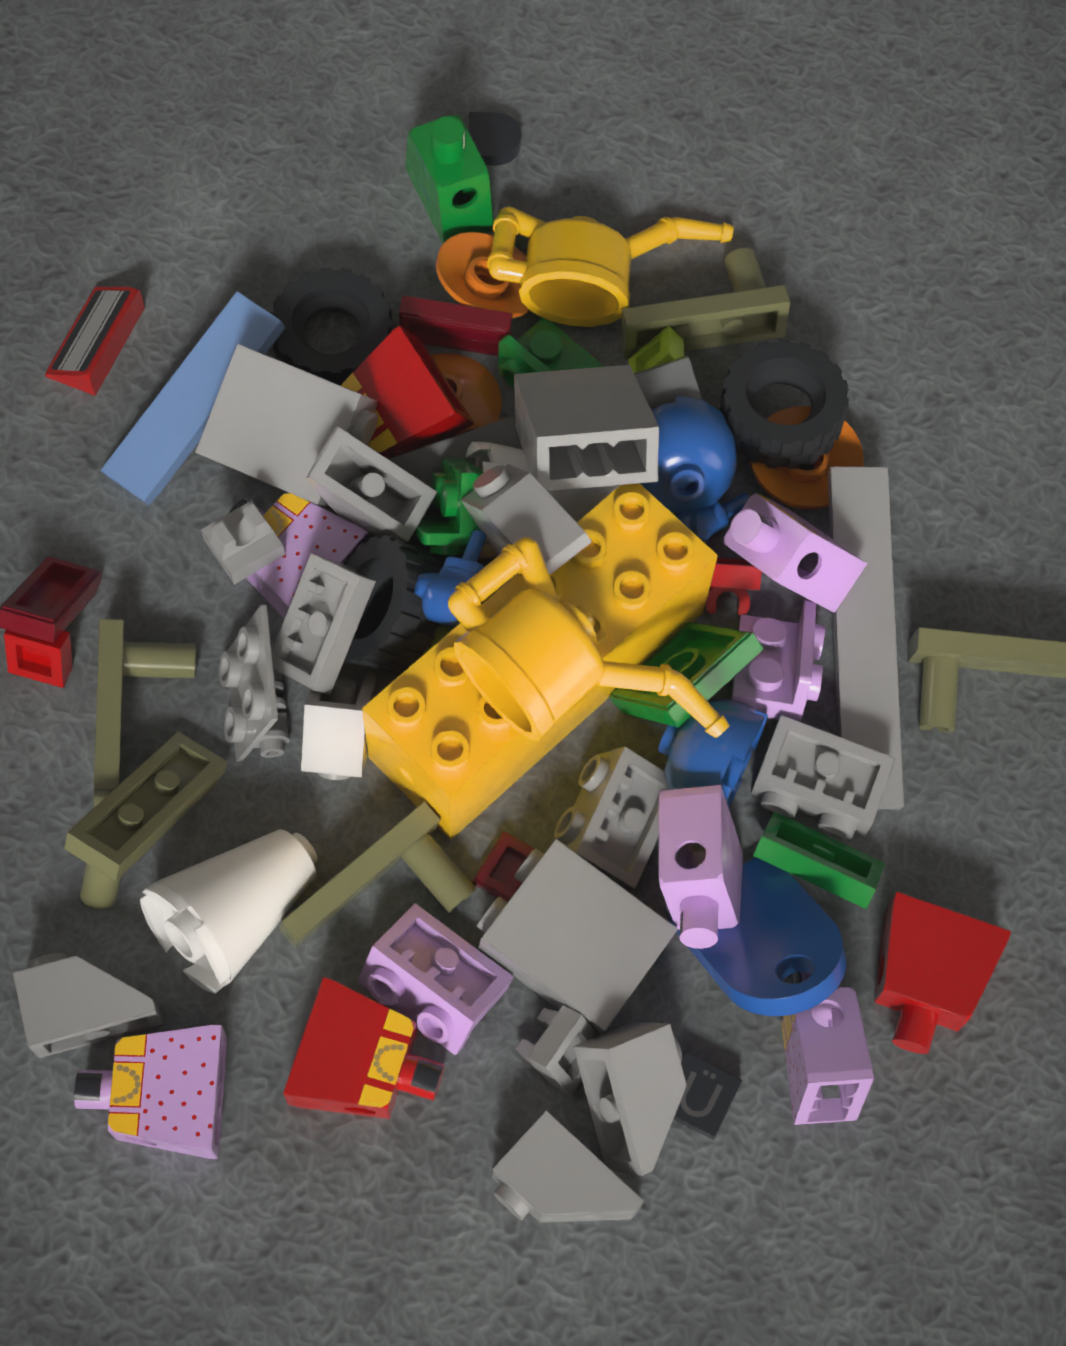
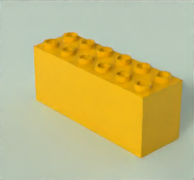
M640 483L618 486L577 522L592 542L550 574V578L559 601L569 602L575 607L583 606L593 616L595 620L593 629L597 636L596 647L603 661L642 665L687 623L693 622L704 612L718 555ZM522 573L515 575L481 605V608L488 616L492 615L518 592L527 589ZM460 623L362 708L368 757L417 807L424 801L440 819L437 828L451 841L604 703L615 688L598 686L553 725V729L540 741H531L516 731L495 711L473 685L461 667L454 652V642L464 635L467 630Z

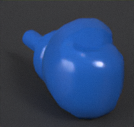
M742 493L722 506L716 502L710 507L677 513L675 516L708 546L710 538L723 531L729 523V517L740 512L750 497L746 493Z
M479 530L472 532L462 559L447 557L439 573L419 574L414 594L422 598V609L426 619L452 627L460 624L448 607V599L455 592V587L459 583H466L484 568L482 564L477 562L487 538L484 532Z

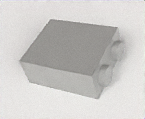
M237 344L195 453L317 505L330 507L305 478L336 427H340L366 445L368 444L377 426L378 415L374 412L379 401Z
M630 365L514 374L515 428L531 474L547 491L658 482L659 426Z
M556 839L545 854L535 848L521 865L514 878L522 883V885L507 903L501 897H498L477 925L480 930L485 932L480 940L478 950L560 1010L564 1005L582 1014L600 1036L610 1025L678 928Z

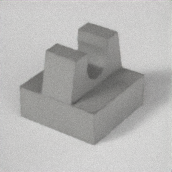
M252 500L201 529L205 543L234 585L285 555L282 542Z
M564 1005L559 1011L544 1008L537 1019L546 1028L545 1032L536 1044L522 1039L516 1050L548 1083L571 1097L582 1081L573 1046L599 1035L582 1014Z

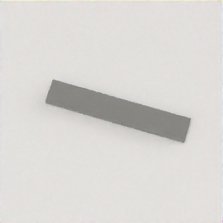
M830 467L827 474L830 538L867 563L836 612H833L837 734L841 738L896 758L878 809L901 810L904 807L888 467Z

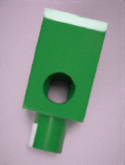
M455 114L444 116L435 121L412 128L407 136L405 169L442 244L450 237L460 233H486L493 230L488 170L461 116ZM462 189L463 205L453 204V197Z

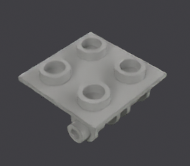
M260 605L246 626L241 627L238 637L229 649L222 653L219 663L220 683L223 687H229L231 706L227 708L225 713L224 734L227 742L234 743L236 762L243 761L253 748H260V755L262 757H279L285 753L284 745L289 743L286 713H278L286 709V703L283 698L276 697L284 693V685L281 682L283 680L282 673L273 669L271 652L274 644L270 640L267 605Z

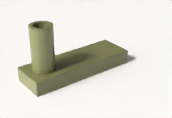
M750 248L733 250L726 256L724 261L733 293L623 308L621 345L625 360L631 358L667 326H670L684 339V352L785 337L790 308V299L785 285L766 287L754 250Z
M99 619L94 807L119 786L122 677L194 679L195 643L123 641L124 620Z
M919 627L908 641V662L923 664L919 729L931 731L933 727H936L939 732L955 731L959 667L1066 678V642Z
M178 731L67 832L64 849L86 863L80 889L82 902L86 906L97 910L113 906L117 900L122 875L217 784L225 773L228 761Z
M424 801L281 921L280 931L297 948L401 859H403L448 913L458 907V904L466 900L477 888L432 838L431 834L436 830L440 819Z

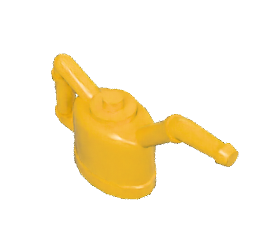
M508 206L500 209L493 222L494 238L491 254L487 258V267L490 275L497 280L520 283L519 294L521 302L532 313L549 321L568 326L594 327L610 324L622 318V309L629 308V281L632 259L665 243L671 244L677 239L720 241V243L731 242L734 226L725 222L717 224L682 217H663L656 224L625 239L617 230L599 223L590 217L575 216L545 222ZM518 234L529 238L526 261L514 260L513 258L515 239Z
M522 537L512 545L507 544L504 546L501 554L466 583H459L455 587V592L448 599V607L451 613L467 630L464 635L454 642V652L461 667L473 685L495 711L516 731L531 741H540L553 729V725L598 686L657 692L658 696H667L668 694L706 728V733L714 738H717L730 726L725 716H720L690 680L679 671L671 669L669 665L661 664L660 667L603 661L596 647L597 636L593 629L595 625L593 616L583 606L575 607L569 602L558 600L539 544L531 537ZM522 573L527 589L518 592L492 615L488 616L481 608V603L514 575Z

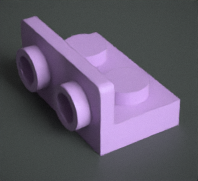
M804 600L799 623L741 614L738 630L754 633L763 650L732 678L730 700L755 707L758 711L767 714L770 719L779 720L782 715L801 722L806 701L818 700L823 674V666L813 664V659L820 660L825 636V625L815 624V602Z
M414 903L372 946L358 981L369 990L370 994L378 1002L392 1007L398 1013L414 1021L420 1032L428 1040L441 1044L456 1055L464 1047L473 1028L507 991L514 976Z

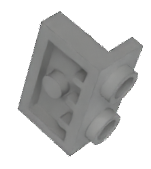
M311 553L271 652L273 669L314 691L331 694L376 581L357 573L356 569L346 564Z
M781 715L751 794L762 798L761 806L771 813L775 811L788 818H793L796 812H800L820 820L818 828L834 837L849 840L853 838L854 833L865 837L874 822L896 758Z
M625 746L593 756L586 763L579 776L578 784L582 787L574 806L566 810L559 819L554 830V838L623 889H635L659 836V791L669 790L664 776L665 772Z

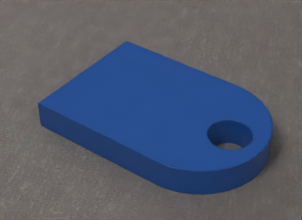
M757 857L743 864L740 923L733 928L718 929V941L711 947L703 949L688 947L733 1003L746 1011L764 1016L793 1015L817 1006L838 988L846 971L847 960L840 930L835 922L790 873ZM666 905L664 906L666 917L668 921L672 925H674L668 906ZM677 930L676 934H677L679 937H680V930ZM796 972L812 974L811 977L801 983L789 984L783 982L787 976Z

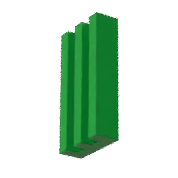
M775 811L753 854L754 857L867 909L875 893L885 866L884 862Z

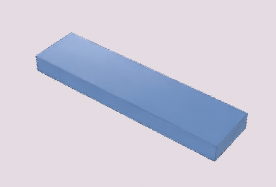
M237 291L100 471L149 506L199 443L237 344L266 354L285 329L282 321Z

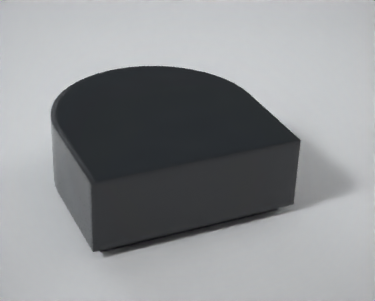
M469 112V134L485 165H503L516 158L521 149V129L512 117L496 112Z

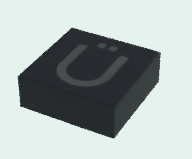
M685 1051L682 1056L681 1066L687 1086L673 1120L714 1140L742 1080Z

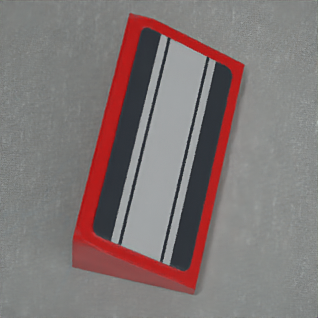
M94 287L48 367L45 377L96 396L145 309L141 291L133 287Z

